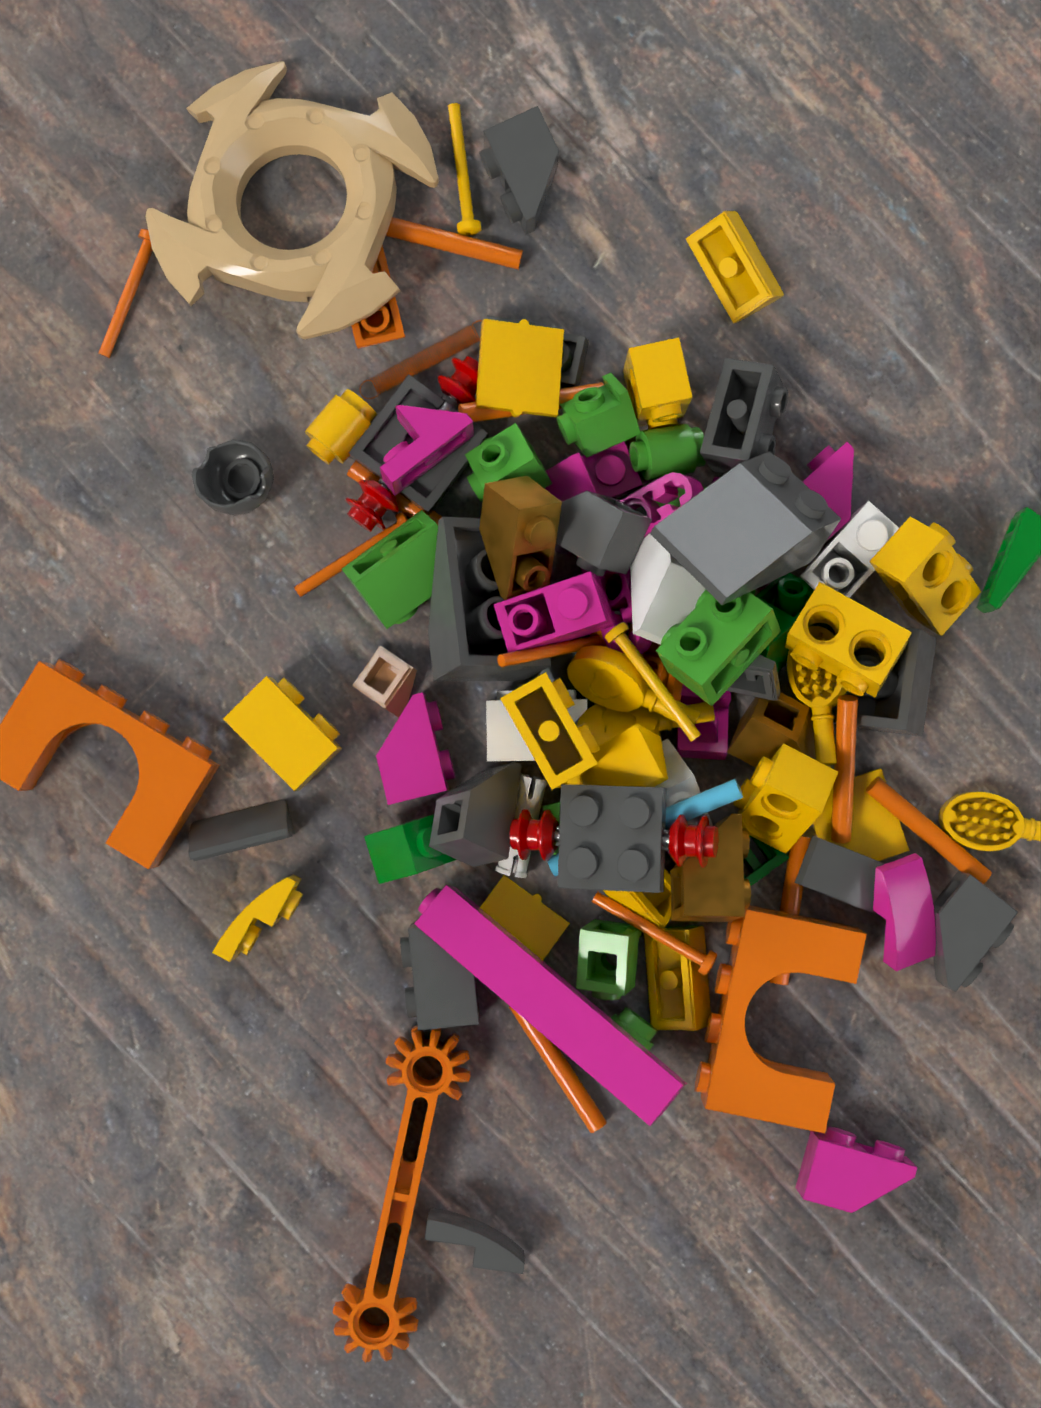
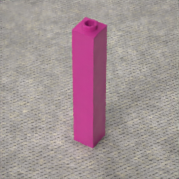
M445 885L442 890L435 888L422 901L418 908L422 915L414 923L419 929L647 1125L651 1126L656 1123L686 1086L687 1082L458 888L450 885Z

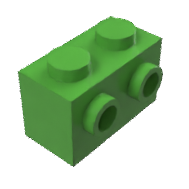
M422 510L342 568L344 574L386 629L394 624H400L409 620L417 612L418 606L432 595L438 525Z
M705 590L697 600L695 609L681 624H675L665 633L661 645L656 652L668 673L710 706H713L781 632L773 608L751 592L721 605Z

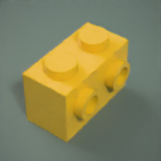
M545 672L500 698L552 790L598 764L593 754L599 751L600 748L586 723L578 727L574 723L567 709L575 704L560 678L551 682Z
M266 676L223 720L294 791H300L343 749L335 741L340 733L322 714L318 713L312 718L299 705L305 697L285 677L277 683L273 678Z

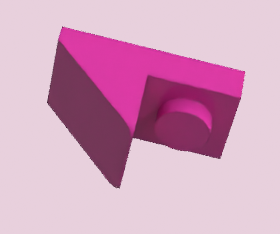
M405 405L395 406L398 421L414 440L411 444L403 441L393 447L384 456L383 461L385 463L380 466L382 480L395 496L474 436L473 420L467 413Z
M623 441L587 458L585 455L581 457L578 452L546 470L552 484L544 489L563 502L585 491L617 498L641 488L643 484L638 472H635L631 465L630 454Z

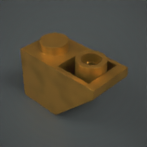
M529 476L485 483L479 530L500 596L504 600L550 585L562 501Z
M780 693L778 701L755 697L741 717L727 753L757 767L763 756L771 760L784 743L816 760L810 707L783 693Z
M730 814L714 825L718 828V853L716 858H708L705 868H701L697 857H687L682 867H678L676 864L670 870L671 921L732 922L745 917V909L749 908L751 902V886L749 880L744 878L743 858L745 859L748 856L750 840L748 830L742 828V814Z

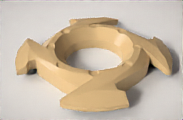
M279 61L244 70L214 85L186 108L199 123L213 121L189 191L188 223L168 216L154 208H148L145 217L152 250L166 278L190 306L205 294L203 282L211 275L217 281L276 299L293 302L310 301L296 330L299 338L306 340L341 331L373 315L400 292L398 286L385 271L372 273L395 210L397 186L394 169L433 188L437 187L439 178L431 145L416 117L392 92L377 98L379 109L370 116L302 99L277 98L269 100L287 72L285 62ZM301 154L319 158L333 166L346 183L347 200L339 223L321 241L301 249H277L259 242L244 228L240 211L242 195L251 177L265 164L279 157Z

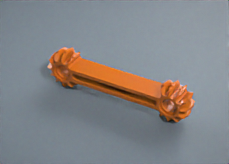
M418 1025L414 1026L411 1030L414 1045L406 1038L399 1036L394 1044L403 1055L389 1054L386 1058L388 1066L399 1069V1071L393 1072L387 1077V1084L389 1086H397L404 1083L408 1089L366 1287L361 1290L352 1284H345L341 1292L345 1301L335 1302L333 1314L341 1319L334 1326L335 1336H349L344 1346L346 1353L355 1351L358 1346L364 1348L362 1360L365 1363L371 1361L374 1350H379L381 1357L386 1362L392 1359L393 1346L406 1350L410 1342L407 1333L417 1331L419 1320L410 1315L417 1309V1299L413 1297L400 1298L397 1294L438 1095L445 1092L452 1099L459 1100L462 1096V1091L454 1081L469 1082L471 1072L467 1069L457 1067L470 1059L469 1051L460 1050L452 1053L451 1051L459 1042V1036L453 1033L442 1043L438 1041L441 1035V1028L432 1029L430 1039H425L423 1030H418ZM424 1056L434 1057L440 1062L443 1072L435 1079H424L417 1074L415 1062ZM418 1097H423L427 1100L428 1107L418 1155L414 1161L410 1162L404 1159L403 1151L414 1100ZM391 1223H397L401 1226V1235L391 1282L383 1285L378 1282L377 1274L387 1227ZM372 1307L380 1308L386 1312L389 1321L380 1326L371 1325L365 1320L363 1312Z

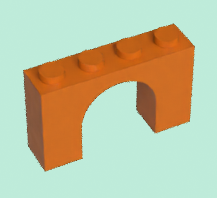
M58 659L55 665L39 661L0 724V780L18 791L33 790L56 750L71 733L80 728L95 724H101L117 731L128 741L136 755L139 779L132 800L105 844L148 870L159 867L220 766L209 759L213 751L189 736H186L185 740L181 742L166 732L170 725L148 711L144 710L142 715L138 716L126 709L124 705L128 699L109 687L101 684L98 691L81 681L85 673L61 659Z
M752 905L745 909V917L728 922L725 943L732 945L728 964H720L715 984V993L722 994L718 1014L710 1013L705 1032V1042L712 1043L708 1063L700 1061L695 1080V1091L701 1093V1100L705 1109L825 1134L835 1082L828 1073L777 1063L761 1056L750 1046L747 1040L745 1015L749 1002L756 991L767 981L779 975L805 973L856 984L867 935L865 932L854 926Z

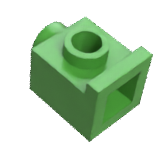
M612 373L602 376L605 385L599 388L591 387L581 390L573 399L560 404L563 414L556 417L560 432L568 445L575 443L586 458L641 434L628 390Z
M598 919L592 920L581 928L576 989L592 991V997L601 1000L621 999V996L629 993L636 983L638 942L642 931L630 924ZM606 953L618 955L617 966H613L607 961Z

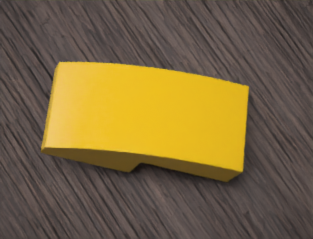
M293 874L272 885L256 897L230 924L212 953L228 962L237 958L240 952L248 955L262 930L255 925L257 920L271 927L279 923L281 917L288 921L290 920L303 897V894L296 890L302 879Z

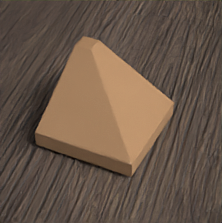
M380 645L352 686L399 718L408 704L417 670Z

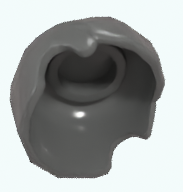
M232 439L217 445V447L213 446L207 449L206 457L201 466L194 468L192 471V480L196 495L209 507L221 513L238 516L252 512L265 501L271 490L274 475L271 462L264 452L252 442Z

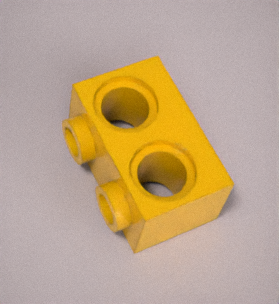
M679 337L629 348L623 374L639 427L648 425V429L678 425L677 419L684 417L693 398Z
M910 516L869 562L907 616L942 636L976 599L981 590L970 575L973 571L971 564L960 554L956 553L952 547L956 543L954 537L937 523L932 522L930 526H927Z
M819 581L788 632L785 648L791 650V657L804 667L811 670H818L821 667L837 676L836 682L845 690L858 696H863L866 692L876 697L905 649L912 632ZM815 623H826L834 629L836 636L827 641H820L810 634L808 628ZM860 648H871L879 654L881 663L873 667L864 666L856 660L854 652Z
M783 743L771 760L765 756L761 758L751 779L746 778L740 787L743 798L734 801L733 805L740 808L738 814H742V828H746L750 836L786 854L822 814L838 771Z

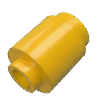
M346 389L340 397L334 395L305 430V433L311 439L306 446L328 465L334 459L343 464L350 456L349 452L369 428L377 413L360 396Z

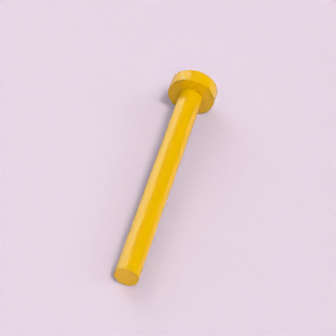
M452 103L448 105L462 215V221L457 223V232L461 235L471 236L481 231V221L474 219L460 104Z
M625 622L619 623L607 632L605 639L609 644L614 640L692 742L701 733L625 634L629 629Z

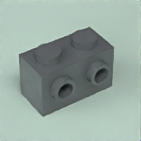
M725 358L700 454L713 472L726 474L739 463L770 451L774 455L776 438L772 433L777 417L782 418L784 416L788 403V389L784 388L774 365Z

